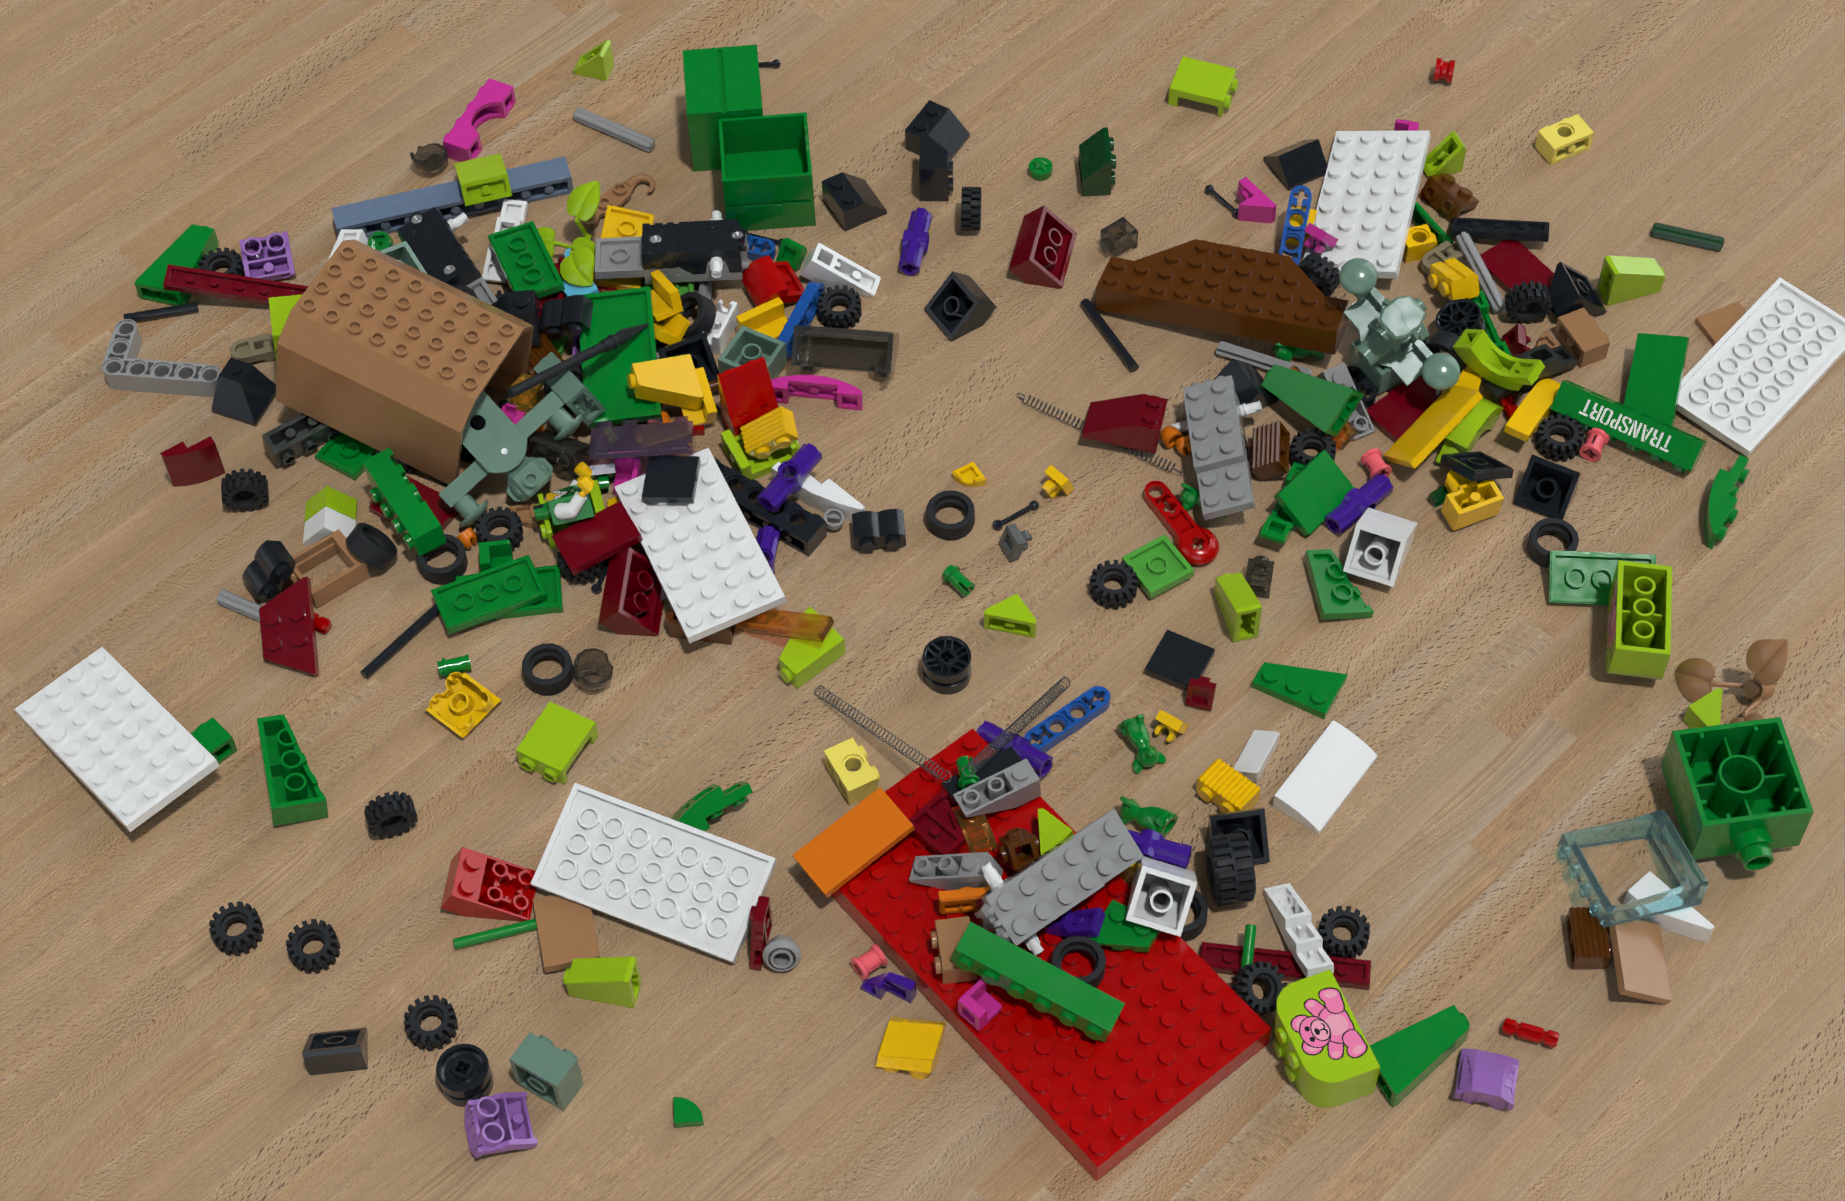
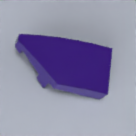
M1101 907L1076 910L1074 913L1070 909L1057 921L1049 923L1043 928L1048 934L1058 936L1099 937L1106 914Z
M891 972L867 979L860 987L864 992L880 1000L886 991L910 1004L917 995L915 981Z

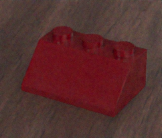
M1045 205L1024 215L1009 270L1025 284L1056 289L1062 288L1077 233Z
M630 547L609 559L598 623L620 635L656 637L659 635L665 592L649 559Z

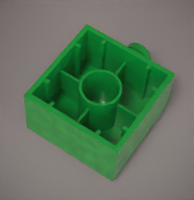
M1781 717L1672 731L1661 768L1691 860L1735 854L1736 859L1741 861L1745 870L1756 871L1764 869L1773 863L1772 851L1774 849L1800 845L1814 811Z

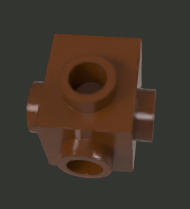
M1013 828L1008 830L1006 835L999 837L1001 847H998L999 857L1003 864L1006 863L1015 871L1033 862L1034 859L1040 856L1038 852L1040 851V844L1036 835H1032L1026 829Z

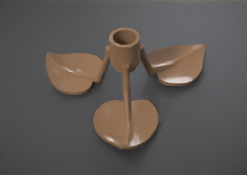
M1763 639L1754 642L1749 647L1746 654V664L1748 669L1754 672L1753 679L1748 680L1746 683L1712 681L1715 675V668L1709 661L1703 658L1687 659L1681 662L1676 669L1675 676L1679 689L1686 699L1696 702L1711 692V686L1742 688L1745 696L1750 700H1754V702L1742 712L1743 717H1735L1730 723L1766 719L1759 713L1749 714V712L1757 705H1761L1763 699H1769L1773 696L1775 691L1774 684L1779 681L1786 666L1788 640Z

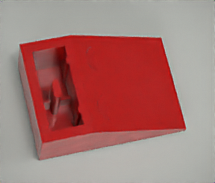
M764 357L751 360L746 364L728 369L717 375L722 420L727 430L730 429L734 437L741 434L740 427L778 408Z
M461 847L451 860L440 909L465 917L518 922L530 920L536 887L531 885V881L536 871Z

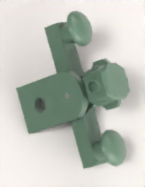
M1354 258L1347 261L1340 270L1339 280L1347 292L1354 294L1357 302L1345 310L1343 314L1359 331L1360 344L1354 348L1359 359L1369 368L1374 364L1391 368L1406 386L1422 375L1424 381L1430 387L1436 389L1435 393L1437 396L1444 390L1454 386L1460 377V366L1457 360L1446 353L1433 354L1425 345L1430 334L1423 324L1426 316L1424 311L1427 309L1423 301L1418 297L1412 299L1410 295L1396 297L1392 301L1388 298L1385 299L1375 288L1377 271L1374 265L1363 258Z
M483 391L473 407L463 431L462 445L473 455L476 461L438 494L450 508L453 507L465 519L459 524V527L472 525L486 511L488 501L486 500L479 505L469 492L489 473L507 474L506 493L515 502H527L552 479L553 467L545 458L525 456L527 438L548 421L559 433L553 440H563L574 433L582 421V414L574 419L563 408L564 403L551 391L521 420L514 424ZM474 416L484 418L486 424L482 430H474L471 427L470 421Z

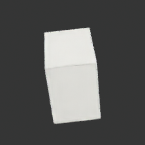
M324 507L305 522L303 545L311 546L338 529L347 538L357 525V522L333 509Z

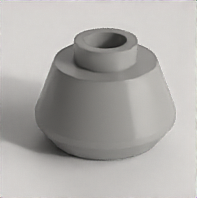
M787 935L774 936L763 950L764 963L776 971L791 970L801 960V951L798 945Z

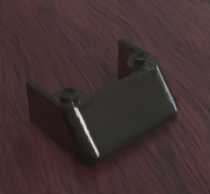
M796 325L794 326L791 366H801V371L815 372L816 367L874 371V376L889 377V373L895 372L900 333Z

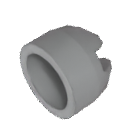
M831 508L825 512L826 528L836 531L842 527L844 514L841 510Z

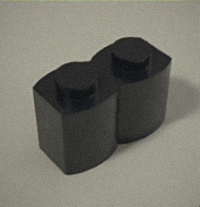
M571 295L564 299L545 301L542 305L540 331L550 339H560L568 334L581 335L583 332L589 331L591 329L593 302L585 295Z
M886 509L879 512L862 511L852 514L855 550L872 552L879 548L897 550L906 546L903 510Z
M266 540L256 551L254 560L245 569L242 579L257 600H272L279 595L283 581L291 576L296 562L281 541Z

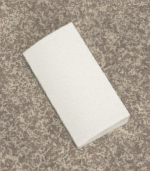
M1333 720L1274 795L1273 807L1320 834L1375 762L1378 755L1359 737Z

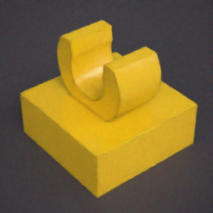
M1050 465L1044 471L1049 480L1043 484L1042 488L1052 499L1058 495L1060 490L1067 496L1074 490L1069 479L1053 465Z
M1160 709L1155 719L1162 723L1156 726L1154 734L1160 736L1164 729H1168L1169 736L1166 741L1172 743L1176 739L1177 732L1184 734L1189 725Z

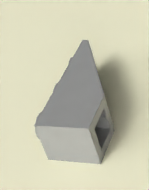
M1345 362L1327 369L1316 376L1357 390ZM1362 400L1343 427L1352 441L1375 432V428Z
M1026 758L953 794V797L966 818L1017 808L1041 796L1040 779Z
M988 852L916 856L909 881L945 890H957L962 887H990L980 868L991 862V865L1000 876H1002L1003 869Z

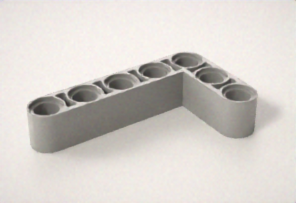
M123 319L116 324L102 363V370L110 388L126 391L214 397L218 376L221 373L219 367L211 364L137 359L142 345V338L136 322L132 319Z

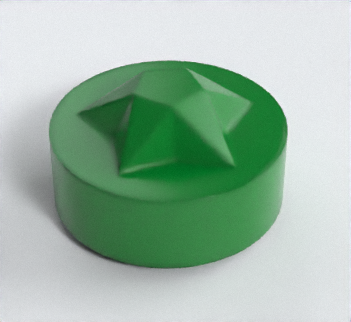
M1044 157L1032 159L1029 163V175L1036 180L1048 179L1052 175L1051 161Z
M377 231L369 237L368 246L380 251L393 246V239L387 233Z

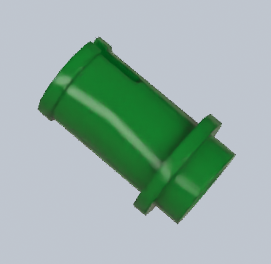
M950 565L942 573L944 582L954 586L963 597L971 593L968 590L969 588L971 590L975 588V584L960 572L958 566Z
M468 654L447 660L442 658V661H437L440 677L446 676L447 678L453 672L472 671Z
M962 756L956 760L960 777L958 786L962 790L980 781L976 773L970 772H975L970 765V771L968 766L963 769L966 775L962 772V768L973 759L969 757L968 760V756Z

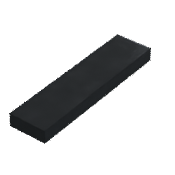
M1453 217L1450 237H1456L1461 232H1466L1471 238L1548 242L1550 223Z

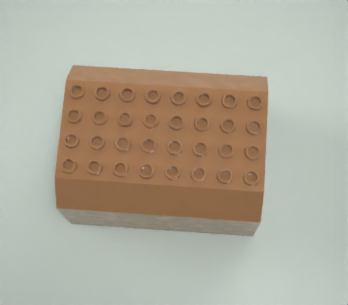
M355 239L344 240L289 313L277 342L276 401L379 451L390 447L395 459L450 484L468 468V464L460 460L463 431L473 407L485 387L489 386L507 395L506 390L527 379L534 325Z

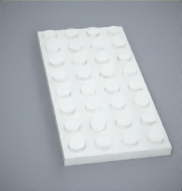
M1430 130L1336 131L1316 208L1317 215L1314 225L1334 236L1338 241L1334 248L1325 244V250L1321 254V258L1326 256L1328 258L1327 261L1329 263L1333 261L1335 263L1333 267H1338L1339 270L1347 261L1354 258H1363L1374 265L1377 271V278L1398 279L1431 139ZM1317 243L1314 244L1312 249L1306 247L1304 258L1311 253H1314L1316 256L1317 253L1314 249Z
M1779 278L1683 377L1676 410L1748 457L1844 355L1845 318L1784 279Z
M709 448L689 455L699 456L701 461L694 503H643L642 492L646 474L614 487L619 500L642 536L643 540L640 543L689 644L786 603L785 595Z
M103 647L96 650L14 709L27 726L129 832L133 831L220 766L217 760Z
M574 783L531 881V885L735 964L752 923L749 922L751 906H756L758 897L763 896L776 866L777 859Z

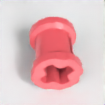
M1592 428L1588 430L1587 440L1580 447L1579 453L1585 460L1596 462L1601 459L1603 446L1608 444L1610 438L1604 430Z
M1378 448L1370 449L1361 456L1360 461L1364 466H1367L1371 479L1376 474H1384L1389 477L1392 473L1390 465L1385 464L1382 459V452Z
M876 944L871 945L870 950L860 957L850 959L855 972L863 980H866L869 977V973L878 967H885L888 964L886 956Z

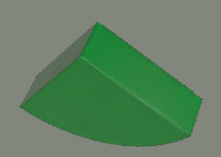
M673 1097L675 1128L704 1125L702 1113L695 1103L686 1098Z

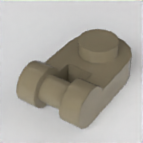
M1444 241L1423 256L1421 268L1424 273L1429 275L1431 264L1440 261L1444 263V260L1453 257L1462 263L1465 257L1460 251H1455L1453 249L1454 246L1449 241Z
M261 334L235 341L230 347L231 357L246 363L261 360L273 361L276 359L273 336L271 334Z

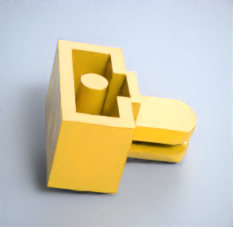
M1452 470L1448 472L1444 485L1449 494L1446 495L1441 512L1453 531L1499 514L1504 497L1494 480H1485L1478 483Z

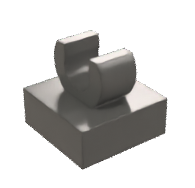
M1016 524L1006 525L999 544L1009 561L1019 560L1022 552L1028 549L1026 541H1032L1033 538L1029 531L1024 530L1020 532Z

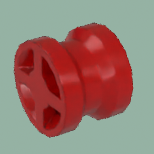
M1437 58L1433 81L1441 79L1447 83H1452L1456 60L1446 62L1442 58Z

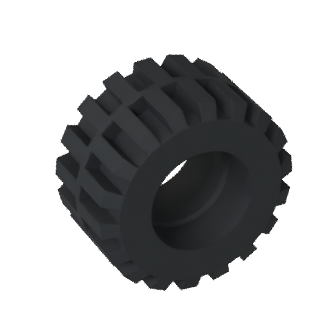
M1242 832L1207 837L1205 844L1206 870L1210 890L1217 905L1225 906L1253 901L1256 893V877L1251 849L1245 835Z

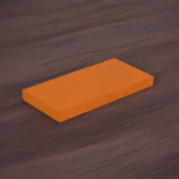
M879 787L794 853L793 857L826 898H828L915 830V828L883 789Z

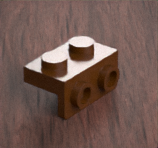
M1446 173L1429 176L1419 196L1450 222L1453 217H1459L1461 211L1476 208L1479 200L1472 196V191L1457 184L1453 176Z

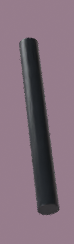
M1088 298L1083 299L1080 305L1131 372L1138 370L1139 365L1096 308Z
M436 603L360 671L365 679L371 677L440 614Z

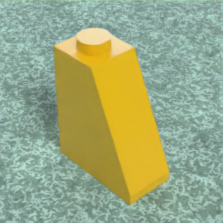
M690 354L632 364L630 374L627 375L628 386L630 389H633L635 397L638 399L693 410L701 409L704 395Z

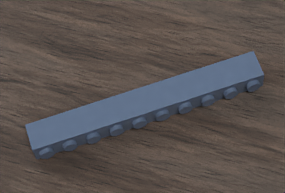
M566 157L506 169L512 196L465 206L459 180L334 207L332 212L336 230L339 236L341 229H363L366 237L369 238L377 231H383L387 234L395 233L398 228L410 222L409 218L413 213L420 212L424 214L434 207L440 210L448 221L450 218L454 219L463 212L466 216H472L502 209L504 199L527 201V203L570 194L573 191V184Z

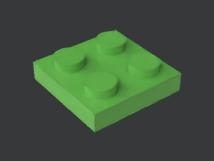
M1165 534L1122 557V562L1127 563V568L1130 565L1133 567V572L1137 574V583L1150 599L1194 576V569Z

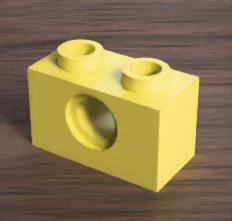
M1577 114L1539 130L1535 148L1550 165H1553L1590 149L1594 132Z
M853 737L824 750L825 766L849 805L865 799L878 789L879 772L874 765H869L864 747L862 745L858 746ZM851 769H857V771H855V772H851V771H849V770H851Z

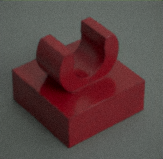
M1516 324L1502 336V342H1506L1513 357L1516 354L1520 355L1531 349L1526 347L1531 342V339L1526 336V327Z
M1209 677L1190 678L1185 705L1211 711L1217 684L1210 682L1211 678Z

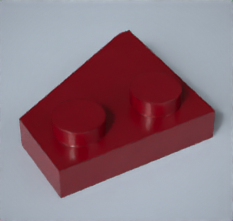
M944 789L908 819L915 828L911 833L937 855L954 854L965 844V837L961 827L958 826L957 817L950 806L948 795Z
M764 896L758 897L756 906H751L749 922H752L750 970L761 971L763 950L769 942L773 926L770 897Z

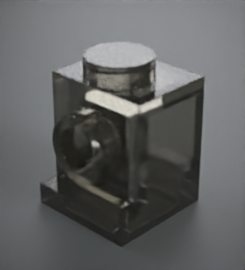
M1122 217L1101 229L1100 248L1105 254L1111 253L1114 257L1130 248L1135 249L1138 246V230Z
M1262 555L1256 556L1254 559L1248 558L1245 579L1256 597L1269 599L1274 561H1269L1266 556Z

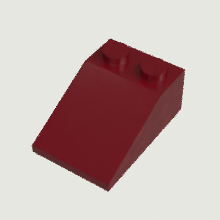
M1139 394L1090 402L1081 438L1156 454L1168 399L1154 395Z

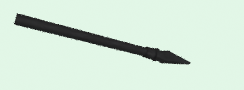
M648 323L621 329L615 335H609L598 344L506 390L508 397L513 398L603 352L624 345L645 329Z

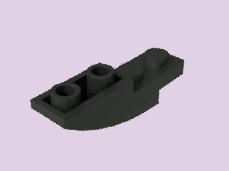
M1546 343L1516 357L1541 360L1545 368L1538 379L1574 368L1578 361L1563 345L1550 348ZM1486 379L1482 381L1481 387L1495 400H1499L1532 389L1536 385L1537 380L1533 385H1522L1519 391L1500 387Z

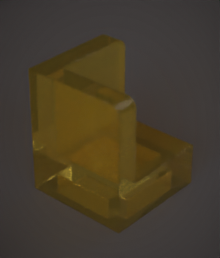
M522 373L510 387L532 377V375ZM545 382L510 398V404L516 405L517 410L528 413L537 405V392Z

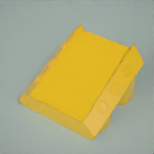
M464 671L462 673L453 672L446 679V689L442 693L435 694L425 710L460 737L464 738L501 699Z
M891 1017L875 1067L883 1068L891 1073L906 1070L909 1071L912 1078L926 1079L930 1073L935 1071L943 1045L946 1023Z

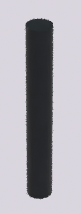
M195 302L123 314L124 319H132L138 322L199 312L198 303Z

